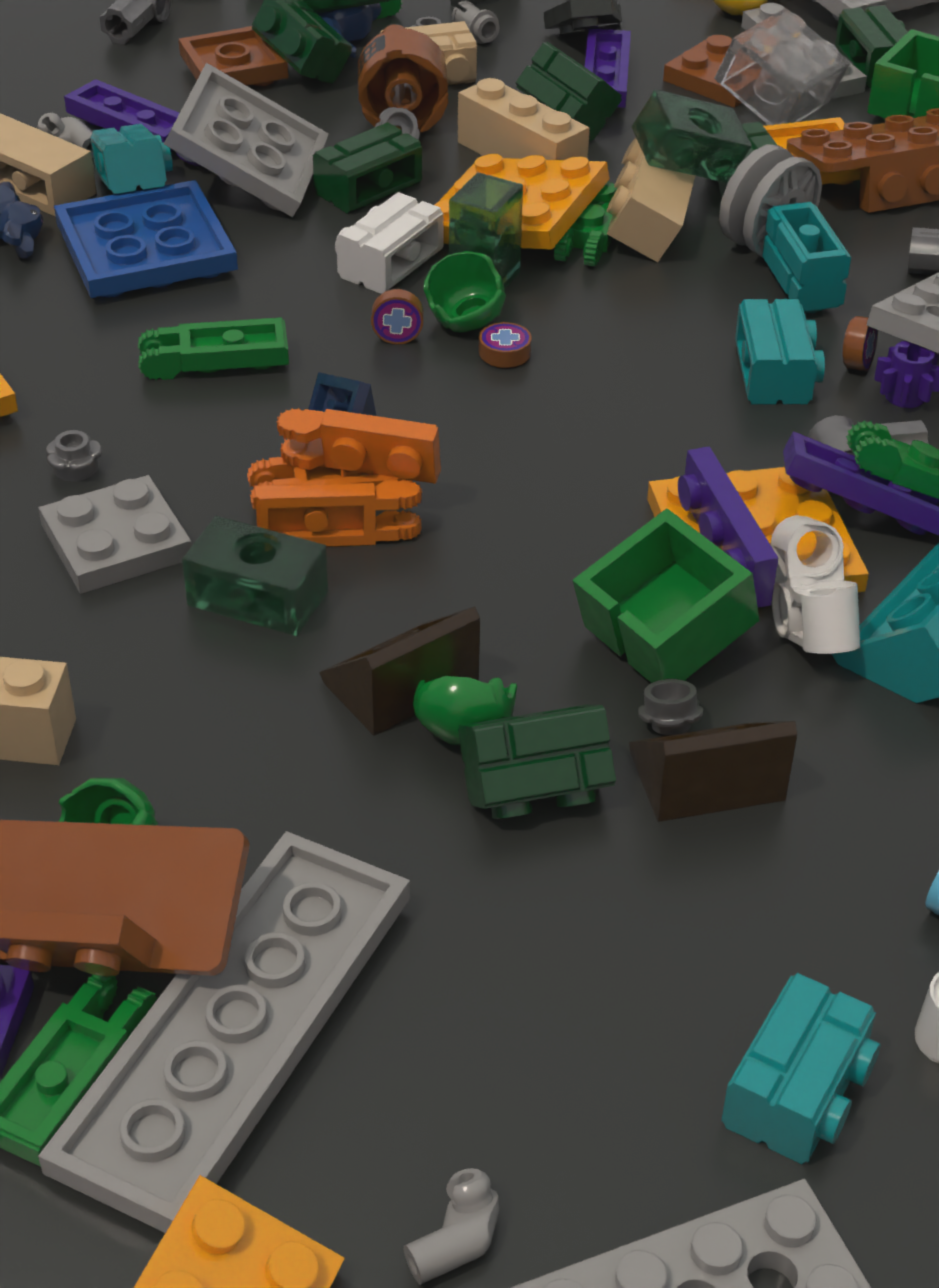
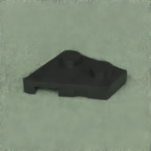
M569 0L543 12L545 29L559 28L560 35L580 34L585 32L584 29L596 28L602 24L622 22L620 4L617 5L615 0Z

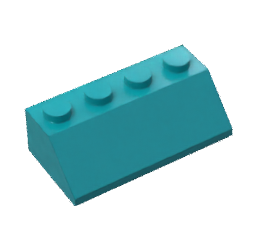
M939 543L859 625L860 648L849 652L832 653L838 665L914 703L939 698Z

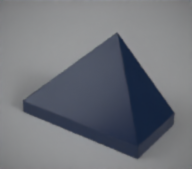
M318 372L309 410L325 412L326 409L377 416L371 384Z

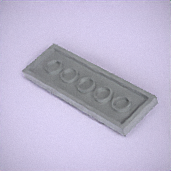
M285 831L241 889L225 969L215 976L176 974L38 1155L42 1174L166 1233L199 1175L215 1184L220 1180L409 901L410 880Z

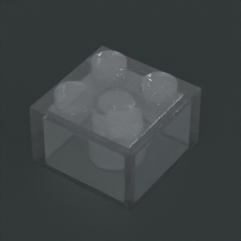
M784 8L733 38L714 79L768 125L799 122L830 102L851 61L838 52L832 43L824 40L809 28L801 17Z

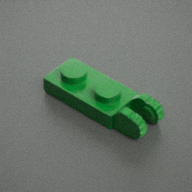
M608 181L555 245L554 260L566 262L573 247L584 249V265L596 267L602 253H607L613 237L607 235L612 219V214L607 212V208L617 191L612 182Z
M282 317L179 324L176 327H161L157 330L153 328L151 330L146 329V332L141 333V337H138V350L142 354L139 356L138 367L140 373H143L144 377H149L150 380H157L158 378L162 380L173 379L181 370L182 372L199 371L212 373L220 369L248 367L267 369L277 365H289L285 319H282Z
M857 421L856 425H852V428L848 430L849 434L846 436L847 444L851 448L852 453H854V459L860 469L863 468L865 472L870 471L871 474L890 480L894 484L939 499L938 449L918 440L912 441L911 445L892 439L887 426L879 423L873 424L872 421Z
M93 974L68 1004L62 1003L0 1082V1148L40 1166L38 1155L157 1000L156 993L142 987L133 989L132 993L128 994L127 1000L121 1003L107 1022L102 1020L105 1011H108L109 1006L113 1004L118 988V980H115V976Z

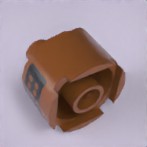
M390 25L363 48L358 60L359 102L366 120L375 127L380 122L379 116L385 109L391 107L404 108L414 114L417 119L418 129L422 133L429 130L442 118L448 105L446 59L443 51L428 35L413 29H405L401 25Z

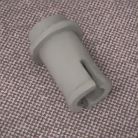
M469 1L458 3L466 12H462L457 7L453 9L452 21H465L476 43H488L497 37L500 26L497 16L492 11L480 10Z

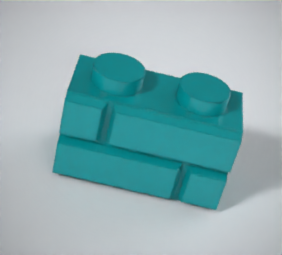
M143 124L121 126L119 132L115 128L93 130L92 136H90L96 174L113 194L136 191L138 185L143 190L164 187L165 181H167L166 172L173 170L170 148L164 145L160 135H153Z
M812 202L778 205L769 209L765 228L768 235L764 236L762 256L784 292L789 295L788 298L799 299L806 313H816L823 309L838 308L844 304L847 283L844 279L849 276L852 257L817 206L812 204Z
M744 299L739 304L735 341L746 394L750 403L776 404L778 400H782L783 404H808L813 398L815 383L823 382L825 372L823 350H815L817 341L815 320H806L803 305L800 304L799 299H775L772 304H769L767 299Z
M796 973L794 976L791 975L727 1085L721 1119L725 1128L756 1143L764 1141L770 1150L799 1164L808 1163L820 1139L834 1144L844 1126L852 1100L843 1097L850 1081L862 1087L866 1084L880 1052L881 1044L870 1039L876 1016L873 1007L842 992H838L836 995L832 994L828 986L799 973Z

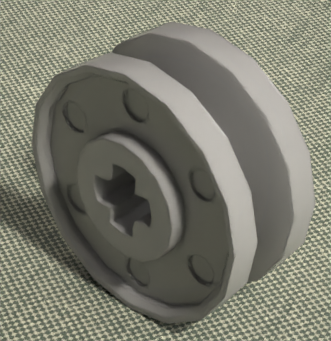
M766 144L754 150L739 164L725 189L719 215L722 233L734 243L746 245L753 253L763 258L764 236L768 235L765 230L768 210L773 208V206L812 202L818 208L822 190L820 170L811 161L803 157H794L787 149L779 145Z

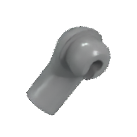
M46 113L39 119V130L91 151L92 158H94L90 138L92 131L81 120L74 117L60 118L55 113Z
M469 1168L455 1173L448 1181L446 1188L451 1201L446 1210L443 1227L404 1245L407 1264L419 1285L481 1257L491 1245L500 1205L499 1196L496 1191L491 1189L490 1179L485 1172Z

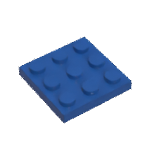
M196 180L54 205L56 223L90 298L100 296L116 297L126 291L146 287L162 288L177 281L198 277L213 278L223 272L238 270L237 252Z

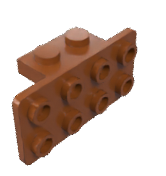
M939 108L930 109L927 111L926 116L917 118L908 115L888 116L885 118V123L874 125L867 122H850L844 125L843 130L832 132L825 129H808L801 132V137L787 140V150L790 153L811 161L823 172L833 173L861 168L859 208L868 213L939 200Z
M0 820V963H7L13 967L34 972H48L51 970V966L74 967L80 971L100 976H117L120 970L203 976L218 975L225 969L228 961L249 853V840L240 830L235 828Z

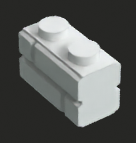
M399 192L381 205L372 207L368 214L357 221L355 225L343 228L336 238L337 271L340 277L357 285L363 282L365 288L380 294L390 290L443 248L444 213H442L441 208L424 201L418 204L416 198Z

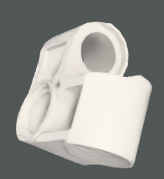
M795 515L785 518L777 525L771 538V546L779 558L772 597L773 619L778 634L802 646L803 650L809 653H843L860 648L858 584L852 581H844V546L840 534L827 523L807 516ZM813 531L817 541L816 549L809 558L800 561L797 555V544L803 535Z

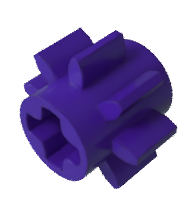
M901 341L894 347H889L888 357H878L874 380L881 382L880 394L885 395L886 399L893 405L902 408H915L924 402H930L932 391L939 392V366H937L939 355L934 354L932 350L908 341Z

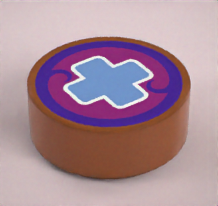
M392 289L382 293L375 300L372 307L371 325L375 334L390 344H405L414 340L420 334L423 327V306L413 293L406 290Z
M855 316L848 324L842 353L843 363L847 369L868 371L873 362L877 347L878 330L867 326L868 317Z
M501 322L491 324L482 329L479 334V355L483 361L494 367H517L525 363L531 356V333L525 327L515 323Z

